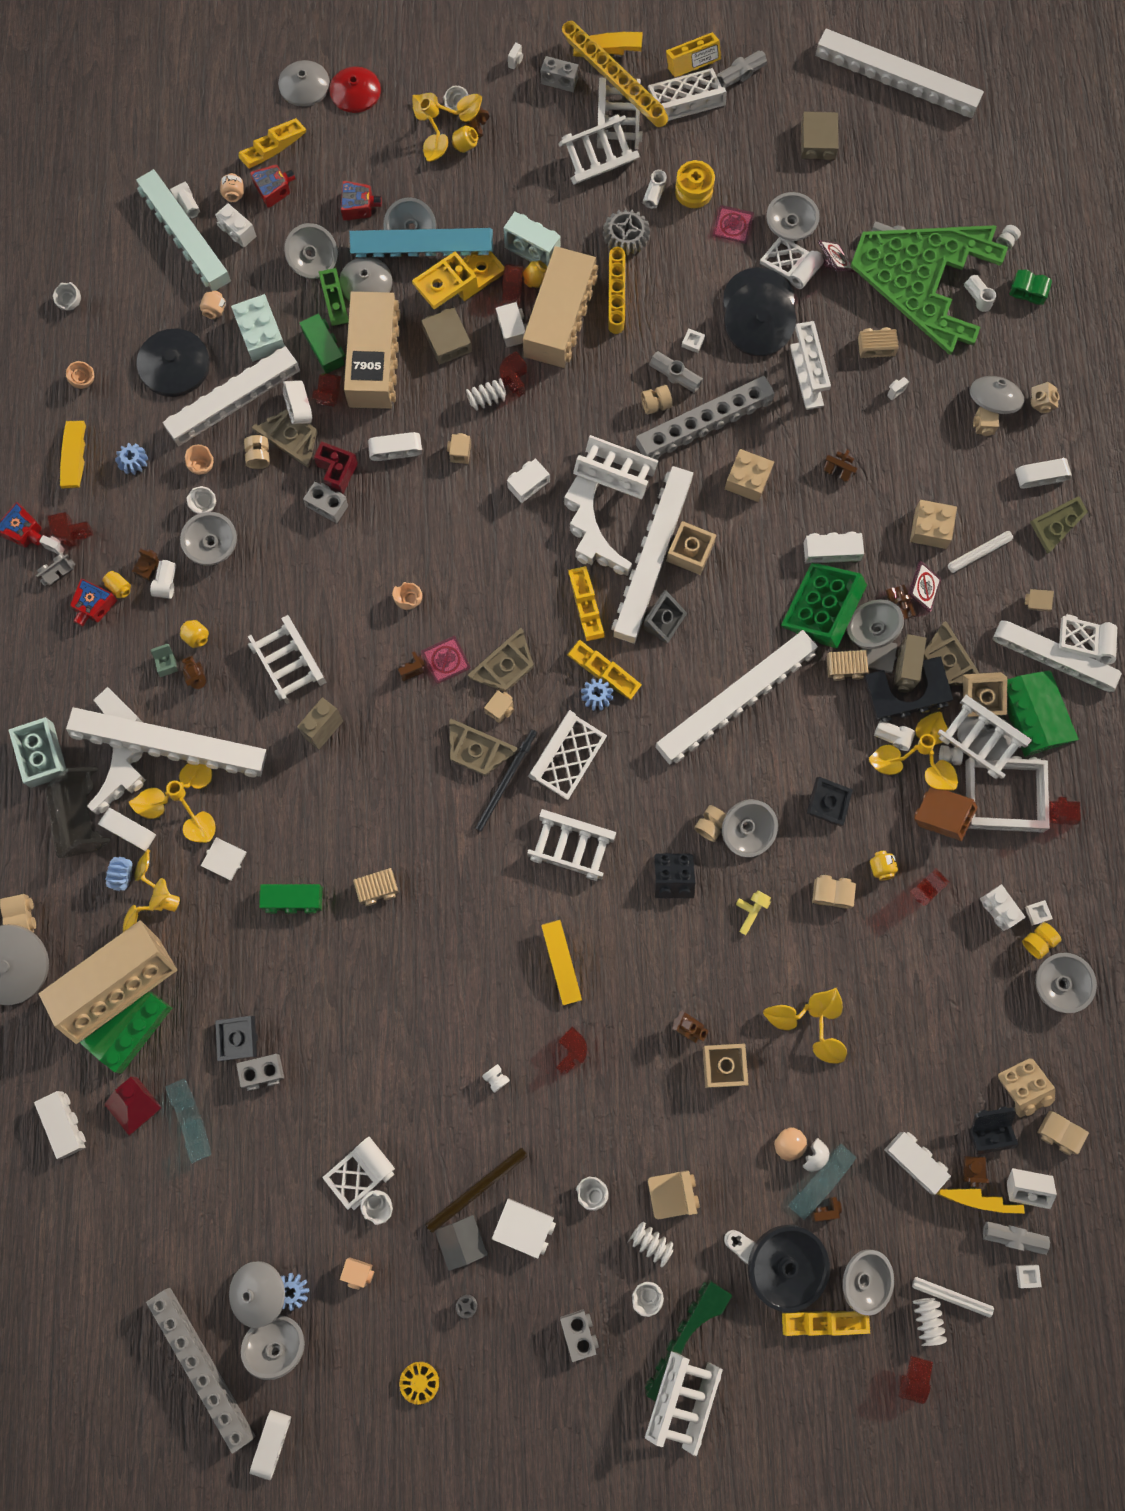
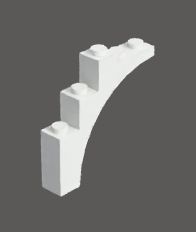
M577 475L564 497V505L571 511H577L570 523V531L576 537H583L576 549L575 557L581 563H588L590 565L593 564L594 560H597L600 565L609 566L616 573L628 576L632 563L621 557L609 546L596 523L593 499L598 483Z
M108 687L94 699L95 703L106 715L142 722ZM113 747L111 767L106 781L98 794L87 805L91 811L97 815L104 813L112 801L119 799L124 794L125 789L133 793L143 786V782L146 780L131 764L137 762L142 757L144 751L137 753L130 751L129 748Z

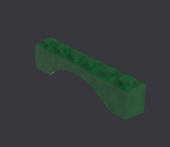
M710 1280L707 1283L703 1282L698 1290L700 1296L696 1302L692 1301L687 1310L690 1314L686 1321L682 1319L676 1330L679 1332L676 1339L670 1340L666 1347L667 1355L664 1359L660 1358L655 1367L657 1372L654 1378L650 1377L644 1387L646 1389V1396L655 1402L671 1351L681 1355L686 1342L693 1332L709 1319L721 1315L732 1297L731 1293Z

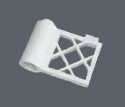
M780 237L760 260V264L779 273L798 289H802L824 263L823 255L819 251L809 252L796 245L794 241L785 240ZM782 243L788 249L778 251L777 247ZM792 253H800L802 254V256L800 258L793 259ZM789 254L790 260L780 261L779 256ZM777 256L778 262L770 263L767 261L769 257ZM791 264L792 268L789 272H786L781 266Z
M1066 614V616L1061 618L1059 649L1096 658L1097 661L1106 665L1113 664L1116 661L1117 626L1110 622L1098 625L1078 620V617ZM1066 623L1073 625L1076 630L1071 632ZM1084 629L1093 630V635L1089 636ZM1079 632L1085 640L1080 642L1074 634ZM1070 638L1075 645H1067L1065 640ZM1088 642L1093 648L1092 651L1087 650L1083 644Z
M368 1137L322 1178L347 1210L350 1208L355 1210L361 1205V1198L382 1180L386 1183L395 1175L392 1172L395 1168L373 1140ZM352 1157L358 1162L357 1171L347 1170V1161ZM335 1172L343 1173L342 1185L334 1184L329 1177ZM346 1173L357 1174L356 1186L345 1185ZM360 1175H368L373 1183L368 1187H361ZM345 1188L356 1189L355 1199L350 1203L344 1197Z

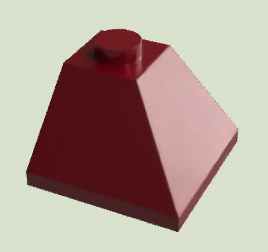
M132 1076L115 1089L104 1104L129 1136L162 1109L138 1077Z

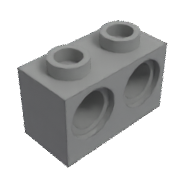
M545 56L541 68V84L574 92L578 80V64Z
M314 482L303 498L307 508L335 523H338L348 507L346 497L342 493L331 491L323 483ZM317 495H323L322 498L315 499ZM334 503L339 504L337 507H331Z
M279 1054L236 1063L241 1088H247V1091L259 1089V1085L267 1083V1086L279 1084V1080L284 1079ZM273 1065L275 1073L269 1077L266 1069L268 1066ZM250 1070L255 1072V1078L252 1081H248L246 1077Z
M583 1309L561 1316L560 1321L572 1362L596 1355V1348H599L596 1335L591 1336L589 1327H592L593 1324L590 1314H585ZM576 1318L583 1321V1326L579 1330H575L571 1326V1322ZM586 1340L589 1343V1348L586 1351L579 1350L577 1347L579 1341Z

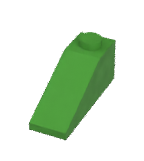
M336 268L319 271L331 325L349 323Z

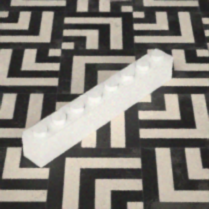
M286 346L277 349L269 357L261 359L256 365L246 368L243 373L230 378L227 383L214 388L206 396H201L193 404L185 406L177 414L169 416L163 424L179 447L300 371L298 363Z

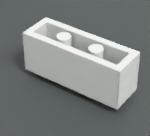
M833 532L827 535L813 533L806 536L804 541L805 563L861 561L864 555L862 533L847 532L846 534H838Z
M56 1091L34 1102L56 1159H64L86 1148L84 1142H86L85 1136L82 1131L78 1130L76 1125L78 1119L75 1113L70 1110L69 1105L71 1103L66 1093Z
M899 1132L884 1150L930 1194L935 1195L951 1177L947 1173L948 1168L940 1161L936 1162L931 1158L933 1154L924 1146L921 1148L916 1143L917 1139L911 1133Z

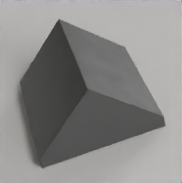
M664 590L645 619L643 629L668 643L687 612Z
M474 1215L435 1230L449 1271L488 1255Z

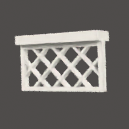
M713 68L648 85V90L659 102L662 100L667 101L662 103L668 115V121L726 105V89L721 87ZM711 76L710 81L703 79V77ZM687 81H695V84H688ZM701 83L706 85V88L703 89L697 86ZM672 85L680 86L678 90L671 88ZM683 87H684V88H686V89H689L690 92H689V93H686V92H683V91H681V90H682ZM661 89L664 91L662 92V94L655 92L654 90ZM667 92L674 94L672 98L665 95Z
M571 710L565 715L528 775L530 779L538 781L566 800L570 798L607 737L606 734L575 716L576 714ZM575 722L582 725L584 733L574 735L572 727ZM595 733L601 737L598 744L590 745L589 734ZM585 735L587 746L577 748L575 737ZM572 738L574 749L564 751L563 741ZM588 749L590 757L587 760L580 761L578 751ZM575 751L577 762L567 764L565 753ZM562 754L565 765L554 767V756ZM578 764L579 775L571 777L568 766ZM565 767L568 778L558 780L555 769ZM552 770L555 781L547 782L541 778L544 772ZM569 781L570 789L567 794L560 790L558 782Z

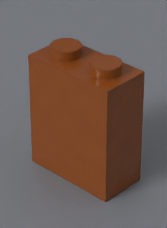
M930 787L924 793L920 808L915 812V821L921 828L962 841L978 807L974 799Z

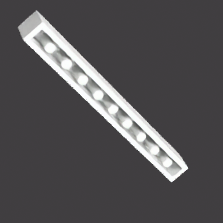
M825 29L817 46L815 56L823 60L830 61L838 66L845 67L853 72L860 73L868 78L875 79L883 84L969 118L973 117L984 93L980 89L829 29Z
M672 466L671 472L667 471L664 479L666 486L665 488L661 487L658 496L661 499L660 503L655 504L652 513L655 515L654 520H650L648 523V537L644 536L641 547H643V551L637 554L635 561L638 564L637 568L631 571L629 580H632L630 586L625 588L623 596L626 599L624 603H620L617 612L620 614L618 620L614 619L611 630H614L613 637L635 644L686 499L693 472Z
M802 630L659 740L655 748L669 765L673 762L678 763L685 757L683 754L688 750L690 752L694 751L702 739L708 740L713 736L715 729L718 727L722 729L729 723L728 719L732 716L735 718L744 711L743 708L746 705L752 706L758 700L757 697L759 695H766L772 690V685L776 682L778 684L783 682L787 678L786 674L790 671L792 673L796 672L802 666L801 663L803 661H810L816 655L815 651L818 646Z
M74 707L72 708L66 728L70 737L76 740H82L83 738L95 744L107 743L114 748L125 747L137 753L144 751L155 757L160 755L167 756L168 759L173 761L181 759L192 765L204 764L211 769L222 768L230 773H245L248 777H261L266 759V749Z

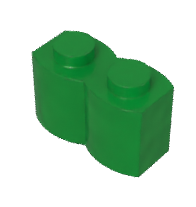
M1018 270L1014 276L1009 294L1033 304L1043 305L1048 297L1052 280L1045 275H1035L1029 270Z

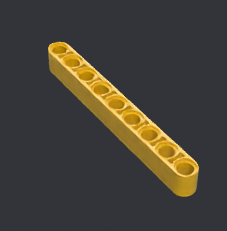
M567 21L564 23L562 32L567 42L655 126L663 127L666 125L668 115L663 105L575 22Z

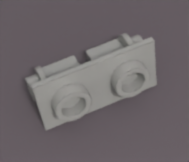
M61 553L53 559L54 563L49 567L46 564L37 570L39 574L36 576L38 578L42 576L43 579L40 581L44 586H50L59 579L56 571L59 570L62 575H65L74 569L73 566L76 564L72 559L69 561L66 559L69 557L68 554L63 555Z

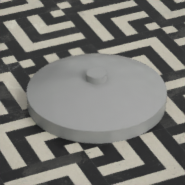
M7 924L0 925V1005H13L29 999L40 990L47 978L49 958L44 944L37 935L24 927Z

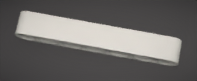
M1000 621L993 636V640L1000 645L1108 692L1115 691L1122 674L1119 670L1088 656L1060 650L1059 643L1008 621Z

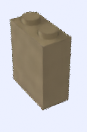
M803 112L801 120V158L810 160L836 159L839 149L838 113Z
M455 308L445 309L439 314L430 315L421 320L423 331L439 365L472 352L471 342Z
M907 634L899 646L893 688L898 689L899 692H912L920 682L926 644L925 637Z
M322 697L297 727L304 739L319 750L342 724L343 719L338 709Z

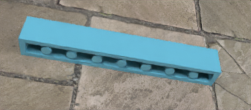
M493 229L349 231L350 253L356 254V257H367L366 254H373V257H384V254L389 253L391 257H401V253H408L409 257L419 256V253H425V256H436V253H443V256H449L455 251L460 252L461 256H469L471 252H478V255H489V252H493Z

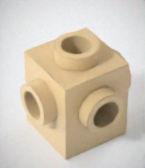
M1046 382L1032 387L1031 405L1040 413H1049L1051 410L1058 408L1059 393L1054 385Z

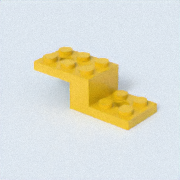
M455 251L413 279L412 283L431 307L436 309L456 294L463 301H466L504 275L506 268L492 252H489V255H478V252H472L471 255L462 259ZM480 265L486 266V269L478 270L477 267ZM439 282L442 284V286L440 288L433 287V284Z

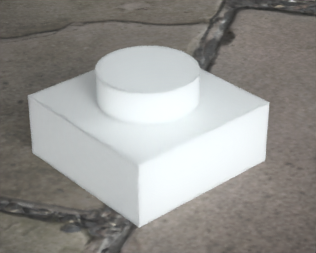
M516 42L508 54V67L514 70L523 59L522 45Z
M688 328L682 342V347L698 353L705 334Z
M905 377L899 381L895 380L889 386L890 390L887 396L891 400L895 399L905 391L909 381Z
M43 535L39 541L44 548L56 554H63L65 550L60 544L61 541L53 536L48 538Z
M1045 900L1025 907L1032 926L1053 919Z
M1039 1265L1016 1266L1018 1288L1042 1287Z

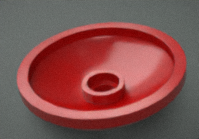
M348 67L339 71L333 77L329 91L333 103L338 108L346 112L359 113L370 109L377 103L381 94V87L377 76L372 71L363 67Z

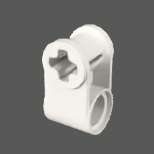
M736 1230L728 1231L724 1236L725 1245L748 1264L755 1242ZM732 1236L737 1237L739 1241L737 1245L731 1240Z

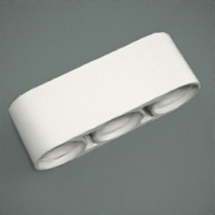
M284 381L283 395L291 423H311L312 412L303 381Z
M412 432L380 436L368 440L369 456L373 461L414 457L422 454L419 433Z
M1066 458L1023 465L1015 470L1019 486L1022 489L1059 483L1072 477Z
M109 807L98 823L100 826L144 851L149 848L156 837L155 833Z
M273 1410L269 1412L251 1465L250 1474L271 1480L289 1428L291 1416Z

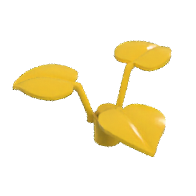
M434 93L412 95L413 110L416 118L420 121L429 119L436 131V135L429 136L423 145V153L428 162L440 158L448 147V137L445 134L440 135L432 119L438 116L439 108L459 115V118L464 122L470 121L479 112L482 102L480 94H471L463 97L457 103V111L440 105Z
M941 712L930 714L917 724L915 732L916 736L920 739L918 745H915L903 757H901L899 749L893 745L881 746L869 757L870 764L877 771L886 775H895L903 769L901 761H904L913 752L918 750L921 754L930 755L932 767L927 768L925 771V780L930 787L937 790L951 791L957 788L958 778L954 767L945 760H939L935 764L933 759L934 745L943 743L938 739L940 736L937 733L940 729L944 732L948 729Z
M186 764L179 774L181 782L171 781L168 783L165 792L166 797L160 789L149 788L129 801L130 806L137 814L144 818L154 819L163 815L165 812L163 804L168 803L170 796L174 801H181L191 816V819H188L183 825V833L188 840L207 843L211 841L215 834V821L213 817L205 811L199 812L195 816L183 799L186 794L184 788L192 786L195 789H201L210 783L212 770L204 764Z
M149 849L145 851L138 861L134 878L135 881L141 879L153 887V895L149 906L137 908L136 905L131 906L124 918L123 932L137 923L138 913L141 910L162 911L166 909L175 912L179 905L180 898L169 893L165 879L160 878L155 885L145 878V873L149 866Z
M837 988L813 994L809 998V1004H805L804 1009L798 1015H796L794 1008L787 1005L772 1006L763 1010V1014L768 1021L781 1030L794 1029L797 1026V1020L808 1010L811 1016L819 1017V1038L821 1042L813 1044L814 1054L819 1059L828 1063H842L845 1061L847 1055L845 1045L833 1038L826 1040L823 1038V1016L828 1019H835L842 1013V999Z

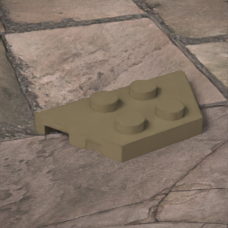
M288 409L280 412L277 416L268 418L266 422L258 426L257 424L252 426L253 431L266 437L269 442L309 468L317 435L316 428L310 424H292Z
M946 621L943 622L926 647L924 659L927 660L941 656L949 686H963L964 674L980 673Z
M520 628L472 670L467 675L468 678L507 692L534 668L523 629Z
M453 719L449 721L450 760L481 775L487 776L518 750L513 745Z

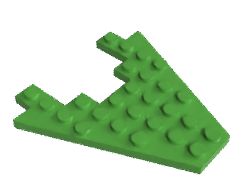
M994 225L866 231L861 235L850 267L944 351L951 355L957 340L973 346L980 327L947 315L952 299L936 293L945 265L962 270L967 256L971 255L1001 266L1008 247L992 241L997 227Z

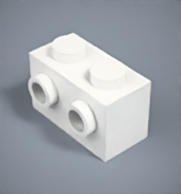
M229 203L215 214L219 228L228 233L242 247H246L257 237L253 224Z
M517 302L497 307V318L506 348L522 344L527 324L522 322V319H524L522 308L518 309Z
M535 458L532 462L528 461L525 463L520 471L512 473L508 477L507 486L515 497L523 503L550 482V474Z
M1002 884L980 898L984 908L990 912L997 926L1003 931L1025 918Z
M1012 1168L1006 1182L1009 1201L1051 1209L1057 1195L1053 1176Z

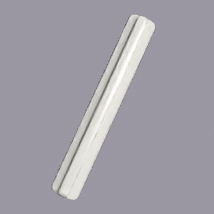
M1010 531L1002 533L950 562L948 569L952 573L958 571L1010 542L1013 539V535Z
M915 1277L912 1287L914 1289L987 1317H992L994 1307L918 1277Z

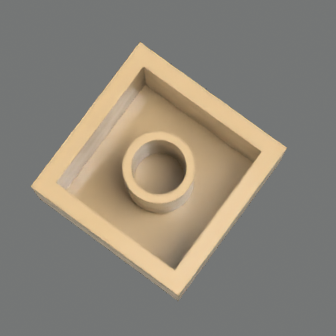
M740 449L728 476L725 490L759 502L774 461Z
M920 500L915 508L910 542L947 549L953 537L957 507Z
M682 521L669 549L666 561L701 575L715 543L716 534Z
M1003 673L963 675V698L965 695H968L995 715H1007V677ZM974 712L968 714V717L978 716Z
M745 1044L702 1047L705 1088L748 1085Z

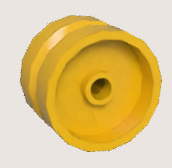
M693 160L683 164L677 172L675 187L677 200L688 208H700L709 203L712 198L715 181L713 169L703 161Z

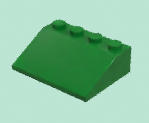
M811 563L781 626L797 634L804 630L812 641L837 648L867 587L862 574Z
M1051 670L1007 679V714L1012 726L1031 739L1027 747L1021 746L1024 757L1079 740Z
M149 991L80 1041V1043L113 1072L122 1074L172 1010V1007Z

